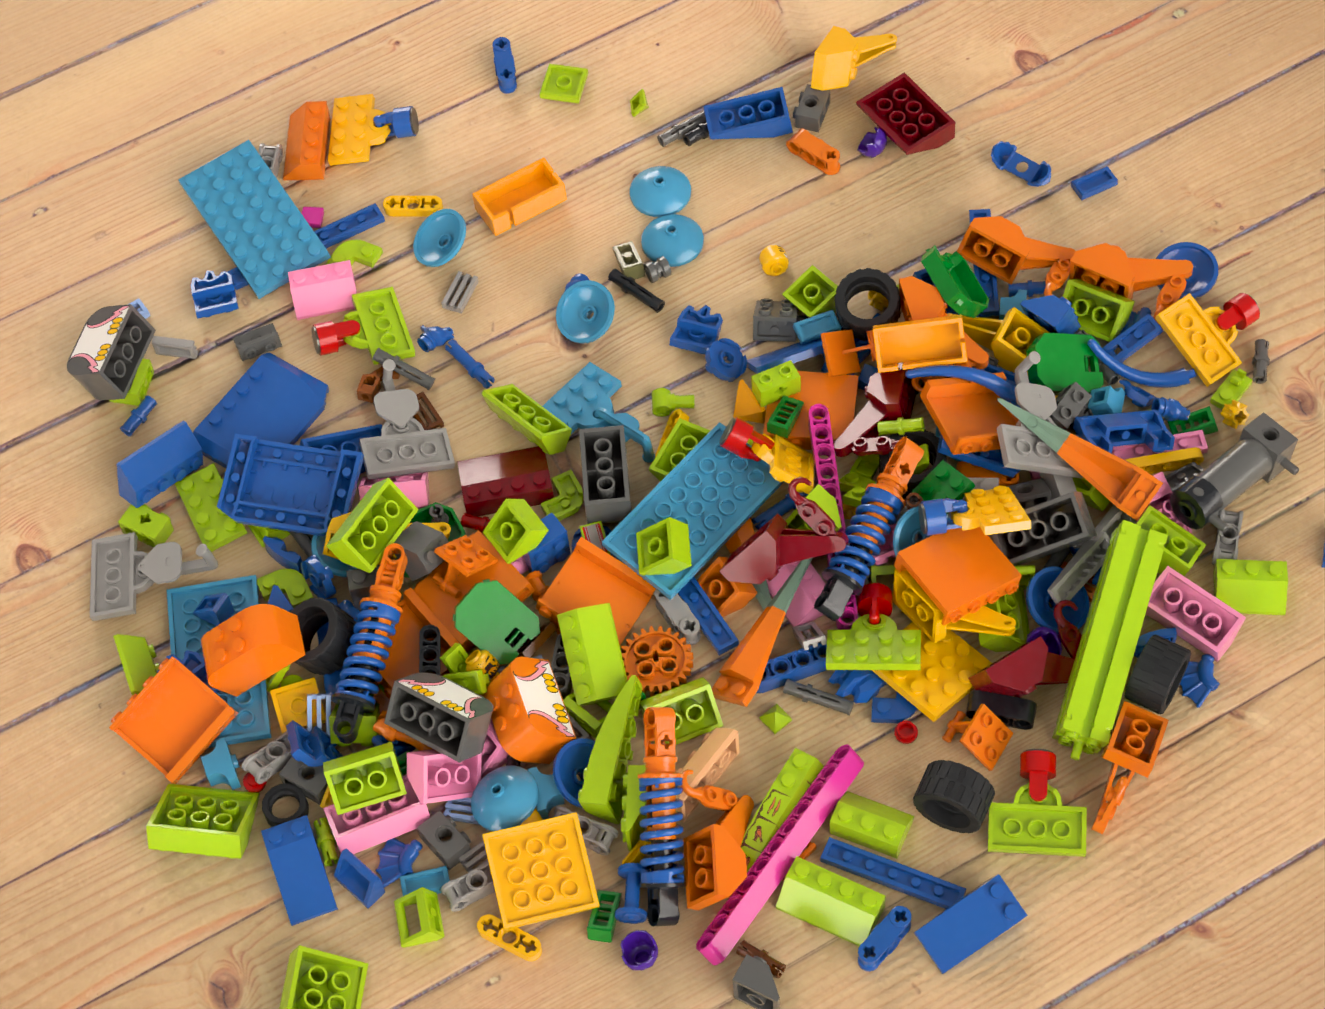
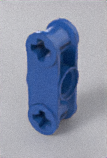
M499 37L492 44L495 71L500 91L509 94L517 89L514 57L510 41L505 37Z
M904 906L894 907L858 948V964L862 970L870 972L877 969L910 931L911 912L908 908Z

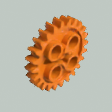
M650 626L649 632L641 628V635L633 633L634 640L626 639L627 646H621L627 680H629L631 675H636L642 685V692L650 691L651 697L655 691H658L660 694L663 690L668 691L672 687L680 686L679 682L686 684V676H691L690 668L694 667L691 645L686 643L685 637L680 639L678 631L672 635L670 627L666 632H663L662 626H659L658 631H654V628ZM670 648L668 651H663L662 649ZM641 651H647L646 654H639ZM666 668H673L672 671H665ZM644 671H650V672H651V673H649V674H647V675L641 674V673L644 672Z

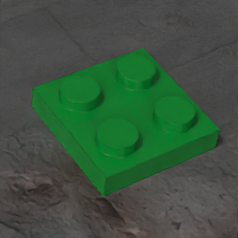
M942 460L916 486L912 493L919 494L923 501L945 498L962 500L964 493L970 492L975 487V484Z

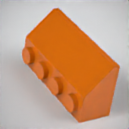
M327 101L305 102L290 115L283 173L284 181L324 180L330 125Z

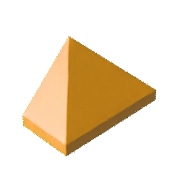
M743 379L740 380L733 418L738 417L744 421L765 423V407L760 406Z

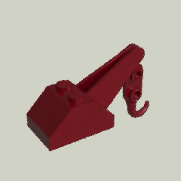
M903 362L898 363V371L877 372L870 376L869 384L865 386V397L869 401L841 436L833 443L836 456L845 457L852 452L858 456L886 455L894 450L899 440L880 436L877 425L879 421L897 420L899 417L911 419L916 391L912 386V378H907L905 375L906 371L910 369L903 370Z
M804 477L793 479L789 483L788 493L794 501L800 517L813 530L787 528V522L777 513L731 553L719 571L728 581L761 584L766 579L771 581L779 573L778 570L785 564L840 552L845 549L848 544L847 535L835 531L834 521L815 501L809 500L797 492L796 486L799 483H805L810 486L812 484L811 481Z
M1062 600L1056 604L1053 614L1058 625L1060 641L1071 658L1048 652V647L1040 636L1021 645L969 677L968 679L974 689L1020 698L1036 690V685L1068 684L1082 635L1076 626L1064 618L1062 609L1065 606H1070L1076 611L1078 609L1076 604L1070 600Z

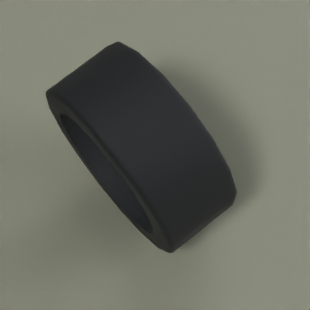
M289 783L278 784L265 794L262 801V811L268 824L274 827L305 815L308 816L309 804L303 790L298 786ZM291 796L298 800L299 808L294 815L288 818H277L273 815L272 807L278 799Z

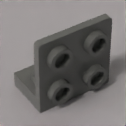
M764 298L756 301L753 315V340L796 342L793 324L797 322L798 308L787 299L773 301L772 299Z

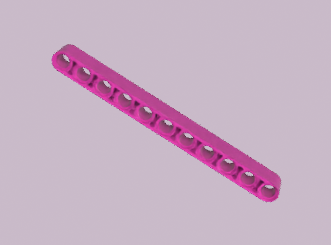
M815 404L809 409L808 426L816 483L821 485L836 499L842 526L837 532L845 533L846 529L829 411L825 405ZM815 416H821V417H823V418H822V419H815L814 417H815ZM817 436H825L826 438L819 439ZM826 455V456H828L829 458H827V459H822V458H820V456ZM829 475L831 478L825 479L822 476ZM834 553L826 554L828 567H830V559L835 556ZM855 595L850 596L842 616L836 620L838 630H851L852 624L858 619ZM849 618L852 620V622L845 623L842 621V619Z
M842 745L834 752L749 869L747 878L731 894L697 941L696 949L712 965H718L725 960L787 874L796 856H800L863 768L864 761L850 745Z

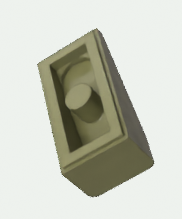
M632 241L613 247L622 274L634 279L645 276L643 262Z

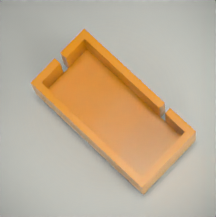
M545 158L472 193L475 210L495 236L511 229V224L517 226L567 200L565 184L556 172H553L552 167Z
M962 314L873 326L878 373L898 371V363L903 362V370L967 362L965 339H960L964 338Z

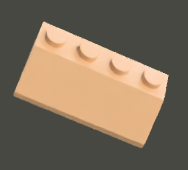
M715 728L711 734H706L702 740L701 747L690 754L687 760L688 763L683 769L679 768L677 770L679 773L687 769L693 770V774L687 776L689 786L699 788L706 785L713 786L740 753L738 731L728 728ZM682 792L676 795V798L683 801V806L676 808V811L683 814V819L680 821L684 823L700 801Z

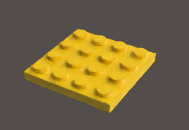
M912 622L903 630L921 629L914 622ZM947 629L946 638L936 643L921 630V670L872 671L930 720L935 722L974 690L968 678L989 666L992 662L951 629Z
M577 812L482 834L504 930L600 907Z

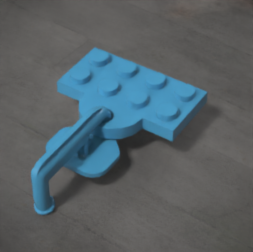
M591 362L582 368L542 406L572 429L571 434L577 428L588 429L624 425L625 441L627 442L629 439H632L642 445L644 452L642 458L645 462L651 463L655 459L649 436L639 430L638 420L628 413L614 414L610 397L622 387L621 381Z

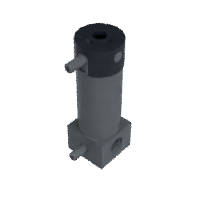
M1263 412L1243 428L1238 443L1171 494L1170 505L1172 511L1189 528L1201 529L1210 522L1221 532H1225L1228 529V525L1217 516L1235 499L1260 479H1264L1268 483L1284 469L1293 475L1299 472V468L1290 461L1298 439Z

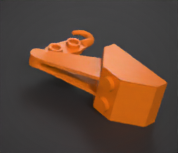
M1002 216L974 218L957 249V252L965 260L1012 285L1020 270L1051 267L1045 277L1044 296L1052 295L1053 291L1064 285L1070 275V260L1076 252L1072 248L1027 238L1024 236L1020 226Z
M1103 243L1075 252L1070 260L1069 280L1080 279L1131 300L1133 299V292L1165 284L1157 297L1156 311L1153 317L1155 319L1159 313L1180 299L1186 288V278L1192 275L1193 264L1189 260L1128 258L1126 252L1120 247Z
M913 276L899 279L900 304L905 322L948 316L945 310L948 306L937 287ZM964 332V338L960 339H965L967 362L946 365L975 367L977 369L986 368L989 363L988 353ZM928 376L929 378L936 379L949 378L943 376ZM926 377L912 378V386L916 391L922 392L923 388L919 386L918 382Z
M1123 702L1115 719L1113 729L1110 732L1109 743L1103 748L1100 756L1113 763L1091 830L1100 834L1104 833L1109 820H1112L1116 812L1117 805L1121 804L1125 790L1135 772L1148 778L1153 769L1169 721L1168 719L1129 702ZM1118 765L1129 769L1126 777H1121L1115 787H1112Z
M687 769L682 772L684 774L681 786L683 792L700 801L705 807L725 811L715 824L683 838L687 908L699 911L730 897L747 878L746 854L741 849V843L754 808V802L748 795L737 798L730 790L710 785L693 788L687 782V776L693 774V770Z

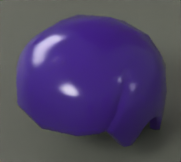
M877 127L874 128L876 133H866L857 149L858 152L869 158L880 155L887 145V135L882 129Z
M1045 626L1038 627L1027 635L1025 643L1041 636L1048 647V652L1061 655L1062 644L1058 633L1053 629Z
M635 930L628 933L621 941L622 959L628 968L642 971L654 965L658 957V946L653 936L647 931Z

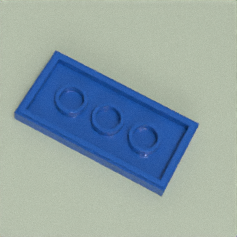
M820 338L803 345L799 342L747 360V368L758 374L790 360L794 364L823 354L822 339Z

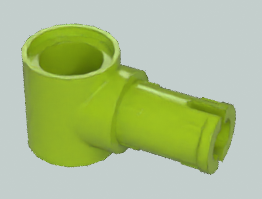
M657 388L651 393L652 412L655 416H668L672 411L679 408L694 409V395L679 396L675 395V393L671 394L670 390L666 388Z

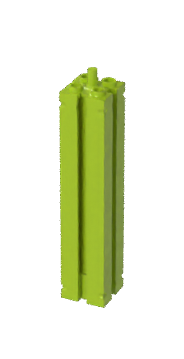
M1123 520L1111 535L1110 545L1105 555L1056 722L1057 725L1052 736L1053 739L1058 740V743L1063 746L1071 747L1072 743L1074 744L1070 756L1074 760L1080 759L1081 752L1091 755L1097 754L1102 747L1104 748L1109 743L1110 732L1113 729L1163 555V547L1168 537L1167 534L1152 529L1149 531L1141 529V525Z

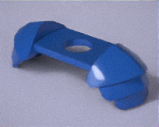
M1000 141L993 146L991 157L998 169L1006 170L1027 181V185L1038 187L1050 182L1051 167L1045 161H1042L1039 165L1017 153V147L1009 142ZM1021 162H1025L1028 164V169L1025 172H1019L1016 166Z

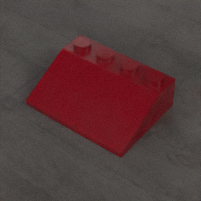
M905 72L856 102V105L906 155L939 148L955 138L956 122Z
M539 446L457 461L464 505L468 514L474 516L494 514L505 499H524L531 507L541 505V503L554 498L546 454Z

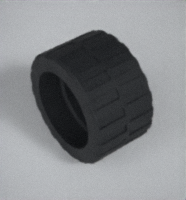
M871 268L858 269L855 272L849 273L841 280L840 285L836 289L835 308L836 316L843 330L852 329L854 338L865 341L868 340L866 332L873 330L874 325L898 323L901 314L900 293L896 282L887 273ZM862 291H876L888 300L887 309L881 315L872 319H862L854 316L848 310L847 305L854 295Z
M926 429L922 432H906L905 435L891 434L888 437L893 440L907 437L918 446L925 443L928 445L929 462L932 464V467L924 473L912 475L907 484L908 489L902 495L904 500L942 460L947 462V455L937 451L939 437L935 436L931 431H926ZM893 450L886 455L879 454V474L883 473Z
M310 598L301 602V604L293 608L291 613L298 616L306 655L296 660L295 663L313 674H332L342 668L343 661L348 657L346 651L351 646L350 637L355 634L353 627L356 622L351 615L324 598ZM329 622L324 640L315 649L310 651L315 633L324 624Z
M1156 634L1151 636L1134 666L1126 686L1125 698L1155 713L1163 714L1172 701L1185 674L1191 651Z
M938 760L928 764L913 797V803L918 812L932 823L954 832L973 833L981 828L994 798L995 791L989 780L974 769L961 763Z

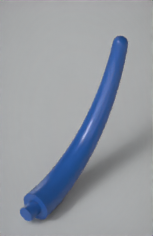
M1094 339L1088 341L1090 349L1108 368L1132 382L1150 387L1171 388L1190 384L1189 379L1196 377L1194 369L1186 371L1184 367L1161 373L1137 370L1113 358Z
M934 365L910 369L905 373L907 378L943 376L968 380L990 389L1001 399L1009 403L1011 402L1013 405L1017 403L1015 387L1001 377L981 369L958 365Z

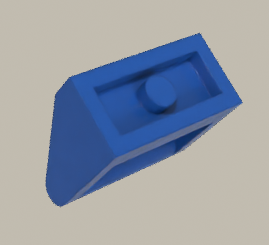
M347 848L344 849L340 854L334 877L369 909L385 893L382 881Z

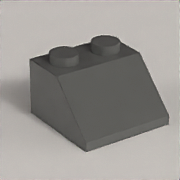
M416 521L402 531L394 543L400 544L404 548L408 558L405 571L411 580L414 581L429 574L445 561L434 553V550L449 543V541L442 532ZM395 554L397 559L401 557L400 554Z
M746 954L732 979L734 998L755 1009H780V997L769 965L758 956L751 957Z

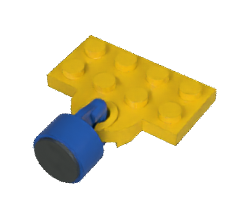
M373 94L334 98L328 153L330 166L368 162L371 145L385 143V139L388 136H396L397 138L416 136L419 131V122L415 108L413 106L397 107L393 109V112L385 113L379 109H374L375 98Z
M996 486L990 490L974 489L971 492L964 493L965 500L945 498L921 501V504H919L920 526L922 533L926 536L944 534L948 529L962 528V531L980 527L984 535L1031 529L1030 518L1011 489L1006 486ZM947 512H951V518L946 517Z

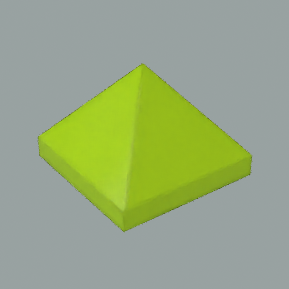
M643 89L630 100L633 117L649 108Z
M775 704L759 717L774 734L792 721V718L778 704Z

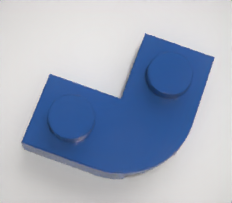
M897 691L896 698L872 697L871 722L898 724L911 717L918 709Z

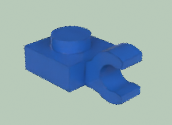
M1122 379L1119 381L1125 387V396L1127 395V397L1131 398L1133 404L1142 408L1152 405L1156 398L1154 395L1140 387L1133 386L1128 380Z

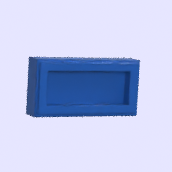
M1108 166L1071 181V187L1081 200L1118 185V179Z

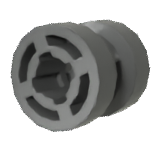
M665 256L657 258L656 262L644 264L645 273L651 283L657 282L662 276L666 278L672 275L670 265Z

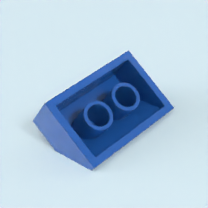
M1055 295L1024 300L1020 303L1026 316L1050 333L1075 334L1081 327L1077 320L1078 316L1075 315V310L1071 307L1072 303L1062 296L1059 299Z

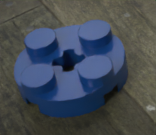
M722 338L719 341L713 342L707 348L705 367L709 373L714 374L719 379L733 382L745 372L747 358L746 355H742L740 351L742 348L735 341ZM726 356L727 361H729L730 363H726L723 357Z
M315 554L301 562L303 576L305 580L310 579L313 585L309 587L318 598L327 599L337 593L331 581L334 578L331 569L328 566L324 567Z

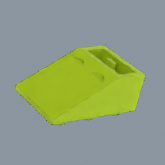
M628 765V774H623L625 796H622L624 818H621V832H623V842H627L628 851H631L637 844L640 834L646 829L640 826V821L647 819V815H642L639 812L642 806L647 805V802H642L639 799L640 794L646 791H639L638 774L645 773V765Z

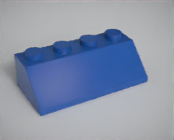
M181 421L116 464L119 495L134 507L139 508L203 465L202 447L187 422Z

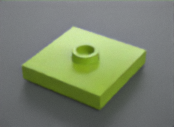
M549 64L541 87L540 98L579 104L588 76V69Z

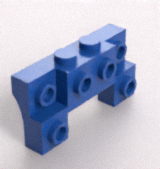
M1157 410L1075 417L1073 429L1082 439L1112 453L1113 446L1144 443L1152 452L1161 453L1164 450H1173L1175 437L1166 428L1162 415Z

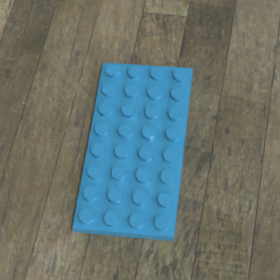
M250 140L178 179L180 185L258 299L288 283V272L316 267L331 258L325 246Z
M720 422L602 541V546L670 600L785 482H779L771 476L770 465L765 461L756 462L752 459L741 458L721 447L719 441L726 426ZM668 517L688 524L692 566L675 574L640 575L636 533Z
M256 575L167 589L171 655L174 654L182 660L184 659V652L190 650L198 652L204 659L201 638L216 626L196 617L193 614L194 610L205 596L226 593L229 596L235 611L232 616L247 607L260 604ZM266 679L237 697L223 691L217 693L238 714L208 748H214L216 740L224 737L228 745L272 738Z

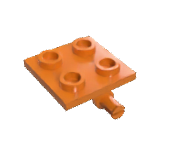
M852 329L821 334L829 377L861 372L857 352L870 349L872 362L877 361L873 330L866 332L869 344L857 348Z
M464 535L435 548L434 553L448 562L449 566L445 578L436 573L432 581L438 584L443 592H448L454 598H458L462 590L454 586L453 583L459 572L468 577L497 563L498 559L488 550Z
M985 704L979 706L971 721L963 722L966 714L962 711H957L953 720L948 722V729L942 736V739L951 743L956 733H962L963 736L959 742L989 771H992L1014 733Z

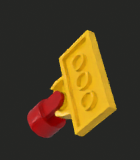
M1189 293L1155 317L1206 387H1209L1242 364L1229 345L1237 336L1238 331L1236 329L1244 330L1260 317V309L1257 302L1246 293H1239L1224 303L1223 310L1219 309L1220 306L1202 310Z
M738 417L730 420L720 438L719 443L721 447L741 458L752 459L756 462L765 461L770 465L771 476L779 482L785 481L789 484L797 477L807 478L812 484L808 486L805 483H799L796 486L797 492H805L807 494L814 488L813 454L775 434L773 439L765 433L762 435L753 430V425ZM749 439L753 440L752 447L746 445Z

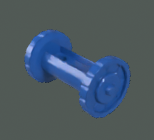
M625 863L618 867L619 876L626 879L624 907L618 908L615 911V918L620 922L638 924L647 920V912L639 908V883L641 881V870H648L650 872V869L642 867L639 863Z

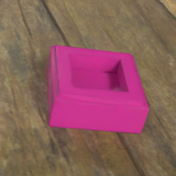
M303 207L302 215L311 228H321L324 208Z

